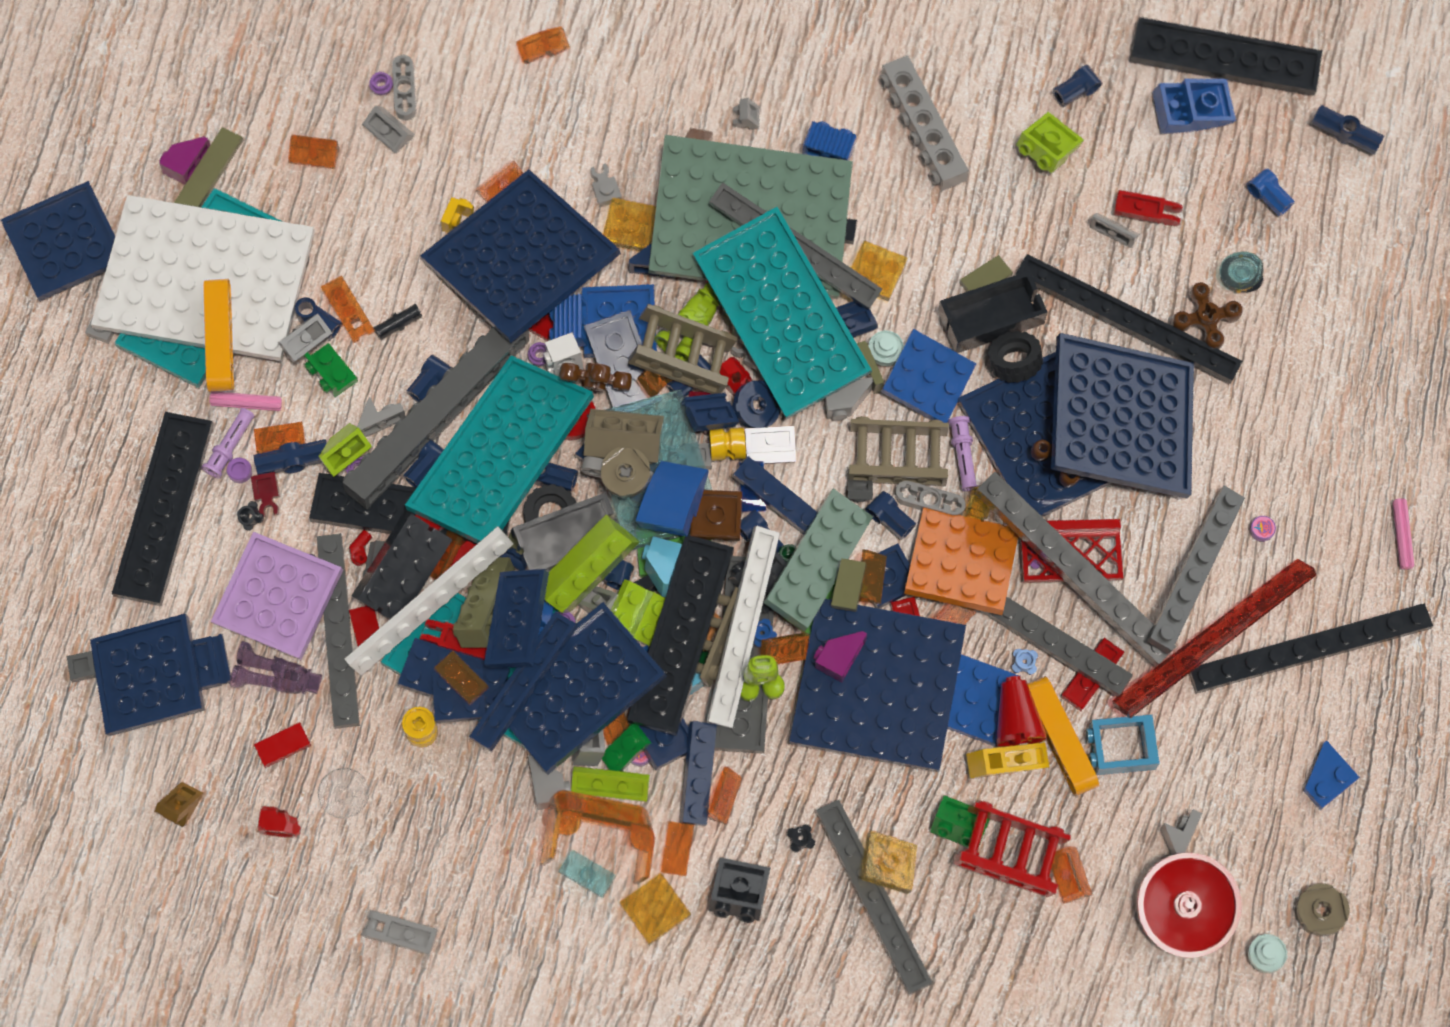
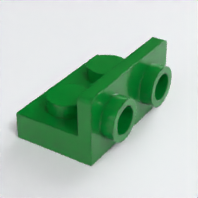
M329 343L312 355L308 352L304 354L306 361L304 367L311 376L316 374L320 379L318 384L326 394L330 392L336 398L358 382L355 374Z
M944 795L930 832L968 848L977 814L968 812L970 805ZM987 818V820H986V824H985V827H984V831H983V834H982V838H983V836H984L985 830H986L987 825H988V822H989V820H990V819H988V818Z

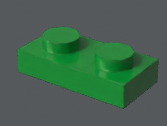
M631 724L605 750L602 760L609 770L622 772L651 742L638 725Z

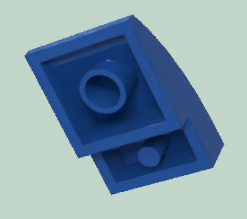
M1184 79L1181 83H1159L1152 91L1161 134L1206 130L1228 125L1236 121L1227 79Z
M661 461L649 482L636 518L639 527L687 537L692 518L696 517L709 470Z

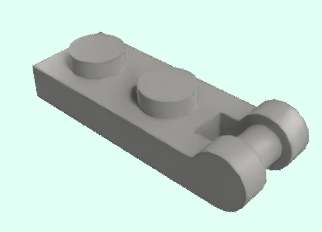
M369 910L367 915L369 921L367 927L363 928L362 937L431 955L438 929ZM378 923L385 924L382 932L376 931Z

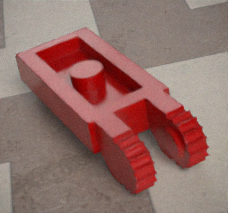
M1118 190L1114 215L1163 223L1164 225L1175 227L1180 225L1181 218L1165 214L1163 210L1171 213H1180L1183 205L1165 200L1166 198Z
M431 619L426 620V627L442 633L440 638L429 634H421V640L485 660L487 647L461 648L453 632L454 624L442 623Z

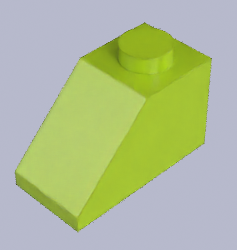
M348 423L329 439L319 458L334 477L372 446L359 427Z

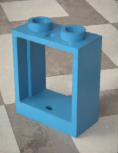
M1152 715L1092 720L1089 728H1086V740L1092 746V753H1089V761L1092 767L1095 768L1096 775L1156 770L1160 762ZM1139 726L1144 759L1104 762L1100 729Z

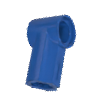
M1269 169L1261 171L1246 185L1254 198L1262 199L1278 216L1285 214L1295 203L1281 188L1276 175Z

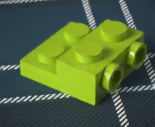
M1047 112L1021 133L1016 146H1018L1022 155H1029L1033 158L1041 170H1048L1050 173H1053L1066 162L1068 156L1081 147L1084 139L1050 112Z
M624 579L611 611L639 643L651 646L665 597Z

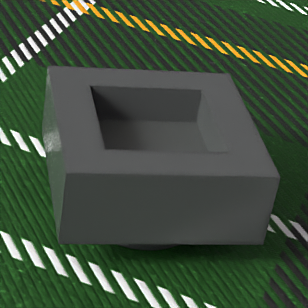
M848 480V499H853L857 502L873 500V481Z
M92 651L67 656L72 683L96 678Z

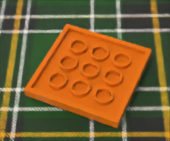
M923 507L904 594L1003 615L1018 535L1007 525L962 515H949Z

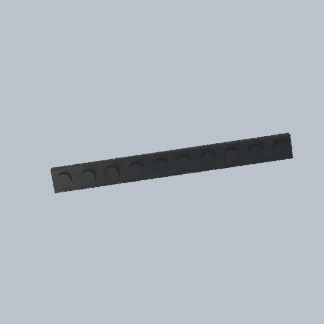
M1026 254L1016 272V275L1030 271L1037 288L1183 361L1194 363L1195 367L1229 384L1232 383L1243 362L1218 348H1211L1206 342L1029 254Z
M1423 603L1194 666L1188 669V673L1197 694L1432 629L1433 623L1426 605Z

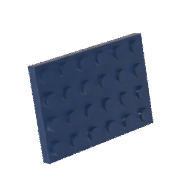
M604 602L577 623L578 628L509 726L510 730L548 775L667 677L664 671ZM506 682L485 698L490 705Z

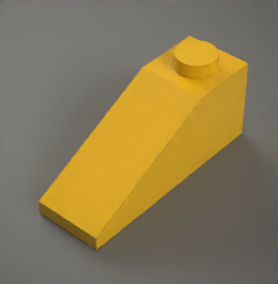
M1046 742L982 749L966 753L970 779L1050 767Z

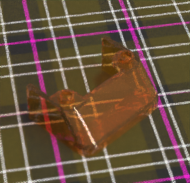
M566 790L558 791L550 798L539 865L545 866L555 859L558 835L571 836L579 830L581 822L629 831V842L634 849L638 850L633 884L638 885L650 878L655 834L650 815L644 807Z

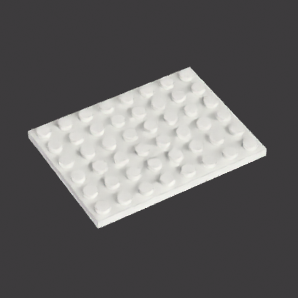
M127 195L91 326L99 330L205 348L204 280L229 278L232 303L233 353L282 361L284 351L278 342L286 337L290 331L295 304L298 299L315 232L314 227Z

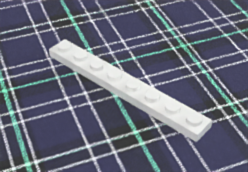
M759 526L753 528L706 722L733 728L744 683V670L749 662L779 532Z
M499 527L495 528L345 658L346 662L356 672L363 675L404 638L408 637L419 625L429 619L434 612L446 604L456 593L466 587L471 580L484 571L493 561L504 554L513 545V542Z

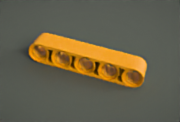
M229 278L204 280L208 392L234 390Z
M1044 676L1028 683L1047 733L1046 741L1073 795L1076 797L1099 787L1098 777L1049 679Z

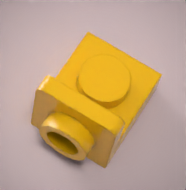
M451 197L440 220L443 232L449 233L454 227L458 226L462 215L469 217L475 212L474 206L470 201Z

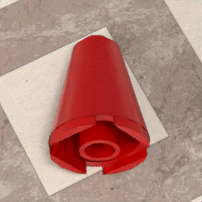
M1021 676L1007 677L1006 682L1001 684L996 737L997 745L999 747H1008L1046 741L1047 733L1027 681L1021 680Z

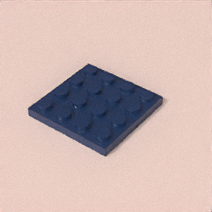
M89 181L0 219L38 301L106 272L116 236Z
M186 613L90 639L106 735L112 736L205 711L189 616Z

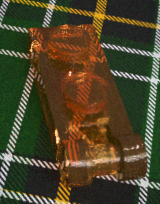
M342 275L321 286L323 294L338 319L342 322L353 343L359 341V337L375 332ZM360 321L362 325L354 329L352 324Z

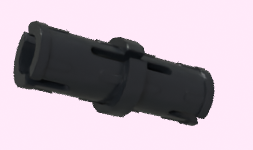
M413 304L398 314L393 313L389 319L374 326L373 329L378 338L382 340L398 330H404L405 326L423 316L418 306Z

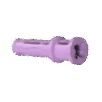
M241 408L221 443L213 447L211 457L207 463L201 466L202 470L208 475L217 479L221 478L223 468L233 458L232 451L255 416L251 411Z
M958 416L948 420L953 435L951 444L956 448L962 490L973 491L978 487L976 485L970 448L973 442L968 428L970 419L967 416Z

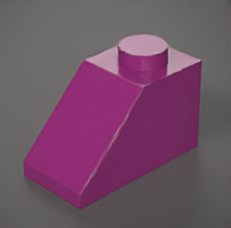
M203 136L172 144L168 151L163 152L159 160L163 174L185 185L210 147L209 138Z
M863 631L828 640L825 647L820 645L814 656L816 660L815 668L843 682L867 640V633Z

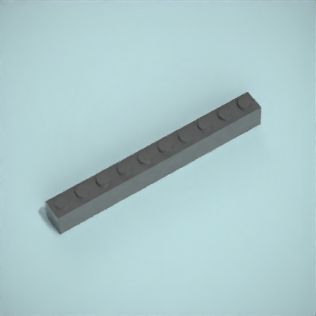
M491 326V330L485 336H480L475 346L460 357L459 363L453 369H448L443 375L442 380L428 390L426 397L421 402H416L404 419L397 421L393 431L388 436H383L371 453L363 456L360 465L345 475L343 479L345 493L365 509H368L419 456L424 445L430 440L434 441L493 380L511 355L515 357L529 342V330H526L510 343Z
M996 472L976 490L975 495L1154 668L1169 655L1147 642L1154 624Z

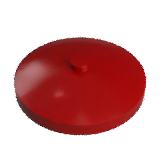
M1179 853L1160 860L1146 873L1137 894V914L1145 934L1160 949L1176 956L1200 957L1215 952L1232 937L1241 916V896L1234 878L1222 864L1202 854Z

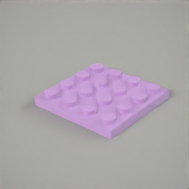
M253 532L211 622L302 660L344 569Z

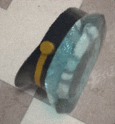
M1241 251L1227 256L1222 261L1219 269L1220 277L1227 288L1237 293H1249L1261 287L1264 267L1262 260L1257 255Z

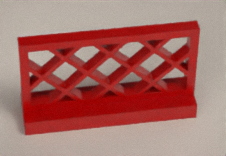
M1120 519L1047 521L1108 581L1123 580ZM1104 538H1114L1115 547L1110 553L1099 545ZM1021 539L1023 583L1065 582L1050 566H1047L1040 560L1037 554L1032 553L1027 548V544ZM1079 539H1086L1092 544L1085 553L1074 545ZM1094 548L1106 556L1098 565L1088 557ZM1109 559L1116 565L1117 573L1107 574L1101 566ZM1034 560L1044 569L1040 575H1029L1028 567Z

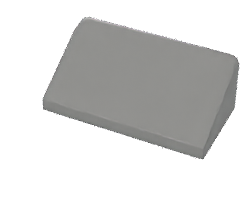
M374 106L362 123L365 128L394 153H398L415 135L382 106Z
M1095 213L1092 217L1090 228L1130 248L1134 246L1139 237V233L1099 213Z

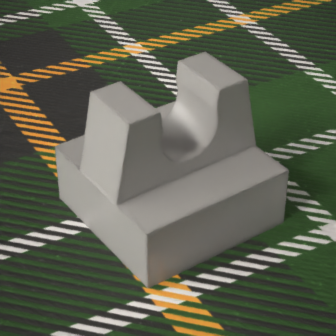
M748 97L740 99V104L733 107V112L740 115V117L734 119L733 124L737 128L748 127L751 130L760 128L759 106Z

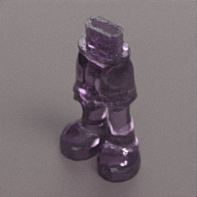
M241 642L237 653V665L233 667L230 677V687L240 688L249 684L266 686L275 689L277 692L281 691L290 694H298L301 691L304 695L307 692L318 694L322 681L321 674L313 673L312 669L309 668L307 670L304 666L287 661L282 657L274 656L275 659L262 657L254 653L250 643ZM244 667L272 671L274 676L252 672Z

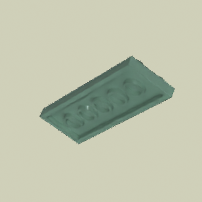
M833 488L763 603L805 631L837 579L841 558L849 559L873 516Z

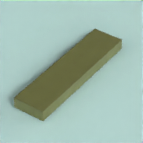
M222 127L174 203L201 208L244 141L243 136Z

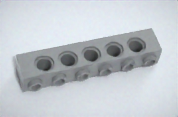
M906 55L882 65L881 84L884 88H888L891 103L899 109L900 120L903 126H907L911 132L910 139L914 146H918L922 163L928 165L931 171L930 177L934 185L938 184L940 190L944 191L966 182L969 170L909 56ZM898 84H905V85H907V86H906V87H900V86H898ZM908 103H915L917 106H909ZM918 122H925L927 125L921 126ZM934 141L937 145H930L928 142ZM943 160L948 164L942 165L938 161Z

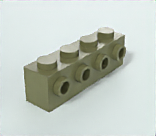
M510 557L497 558L474 578L472 585L469 587L467 598L461 606V613L453 627L454 635L457 637L461 648L487 647L500 572L515 571Z

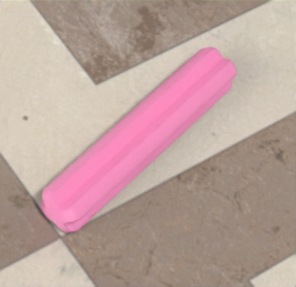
M211 392L209 398L210 405L273 411H280L282 408V399L279 396Z
M1404 498L1395 499L1392 504L1399 564L1402 570L1413 569L1415 564L1407 500Z

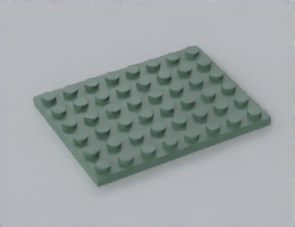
M665 135L648 273L708 281L693 256V252L741 227V225L709 205L710 199L722 182L766 212L778 207L790 228L843 262L853 161ZM820 279L829 297L838 299L840 291Z

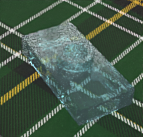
M573 849L559 869L560 874L602 899L616 878L615 874Z

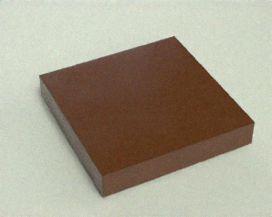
M704 490L697 515L692 518L690 536L705 540L740 541L742 491Z

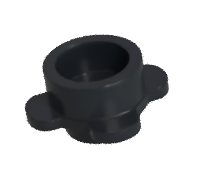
M250 501L248 506L241 507L237 512L239 522L243 524L245 530L249 531L253 529L254 525L262 523L264 520V515L259 512L258 504L254 501Z
M804 824L795 829L790 828L787 831V836L791 839V850L797 853L804 848L812 849L815 846V840L812 839L811 835L812 828L809 825Z

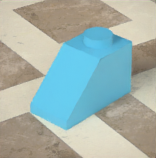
M653 536L651 544L645 545L642 559L646 560L645 571L661 596L666 597L682 544Z

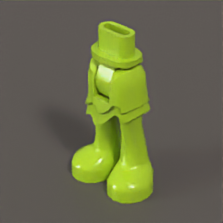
M707 282L703 289H699L686 305L678 311L677 315L708 326L719 305V300L710 284ZM670 330L659 331L654 338L659 348L665 352ZM684 336L677 345L675 353L677 359L688 362L693 342L692 338Z
M768 655L755 656L750 659L744 670V683L740 698L744 701L755 700L759 694L760 685H762L765 696L769 699L775 700L780 698L784 693L785 684L779 675L775 659Z

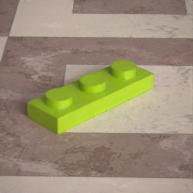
M574 766L571 793L647 802L650 775Z

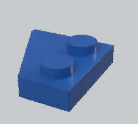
M1326 740L1321 746L1320 753L1314 763L1303 792L1319 810H1322L1360 777Z

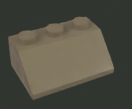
M591 409L585 429L584 456L603 459L610 451L619 447H625L641 451L648 459L649 464L653 462L658 463L664 416Z

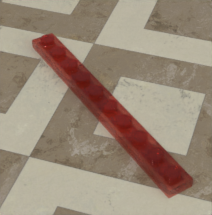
M1296 559L1113 699L1114 708L1131 719L1316 576L1315 568Z

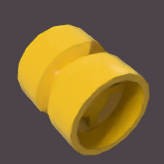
M744 427L730 428L728 432H725L723 429L709 430L711 461L725 460L727 456H730L732 460L746 459Z
M414 707L404 714L402 727L409 743L415 747L423 748L431 745L436 740L438 727L431 711L424 707Z

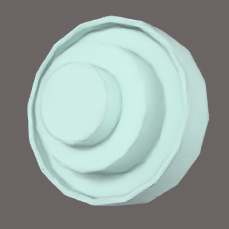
M887 330L877 332L869 341L870 351L876 364L880 366L894 365L904 346L898 334Z
M1264 934L1251 942L1248 948V958L1256 970L1270 974L1277 972L1284 966L1287 960V949L1280 938L1275 935Z

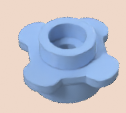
M1016 649L1013 652L1015 662L1012 665V670L1015 673L1022 671L1030 675L1034 674L1037 670L1035 666L1036 659L1038 658L1037 652L1034 650Z

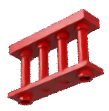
M978 801L970 805L968 812L977 814L968 849L962 850L955 855L953 865L1047 898L1055 895L1058 884L1051 882L1050 872L1058 843L1064 844L1070 841L1071 835L1064 833V829L1060 827H1046L993 808V805L986 801ZM987 818L1001 823L993 854L989 859L980 857L978 852ZM1014 827L1025 831L1016 866L1011 868L1003 865L1002 857L1010 828ZM1034 835L1048 839L1041 870L1036 876L1028 874V870L1025 869Z

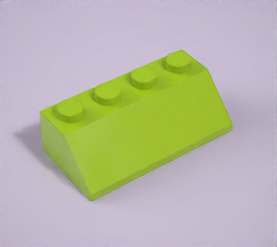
M606 514L550 570L545 601L561 613L571 612L640 541Z

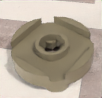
M619 447L610 451L605 456L601 467V479L609 492L620 498H628L641 493L647 487L651 478L650 464L641 451L635 448ZM623 466L626 469L631 467V476L628 478L625 476L621 477L620 474L622 472L620 468Z
M1325 883L1314 884L1299 896L1296 904V914L1300 924L1307 933L1317 936H1330L1337 933L1348 920L1350 914L1348 900L1342 892L1333 888L1334 886ZM1320 903H1323L1324 907L1329 908V912L1325 916H1321L1316 911Z

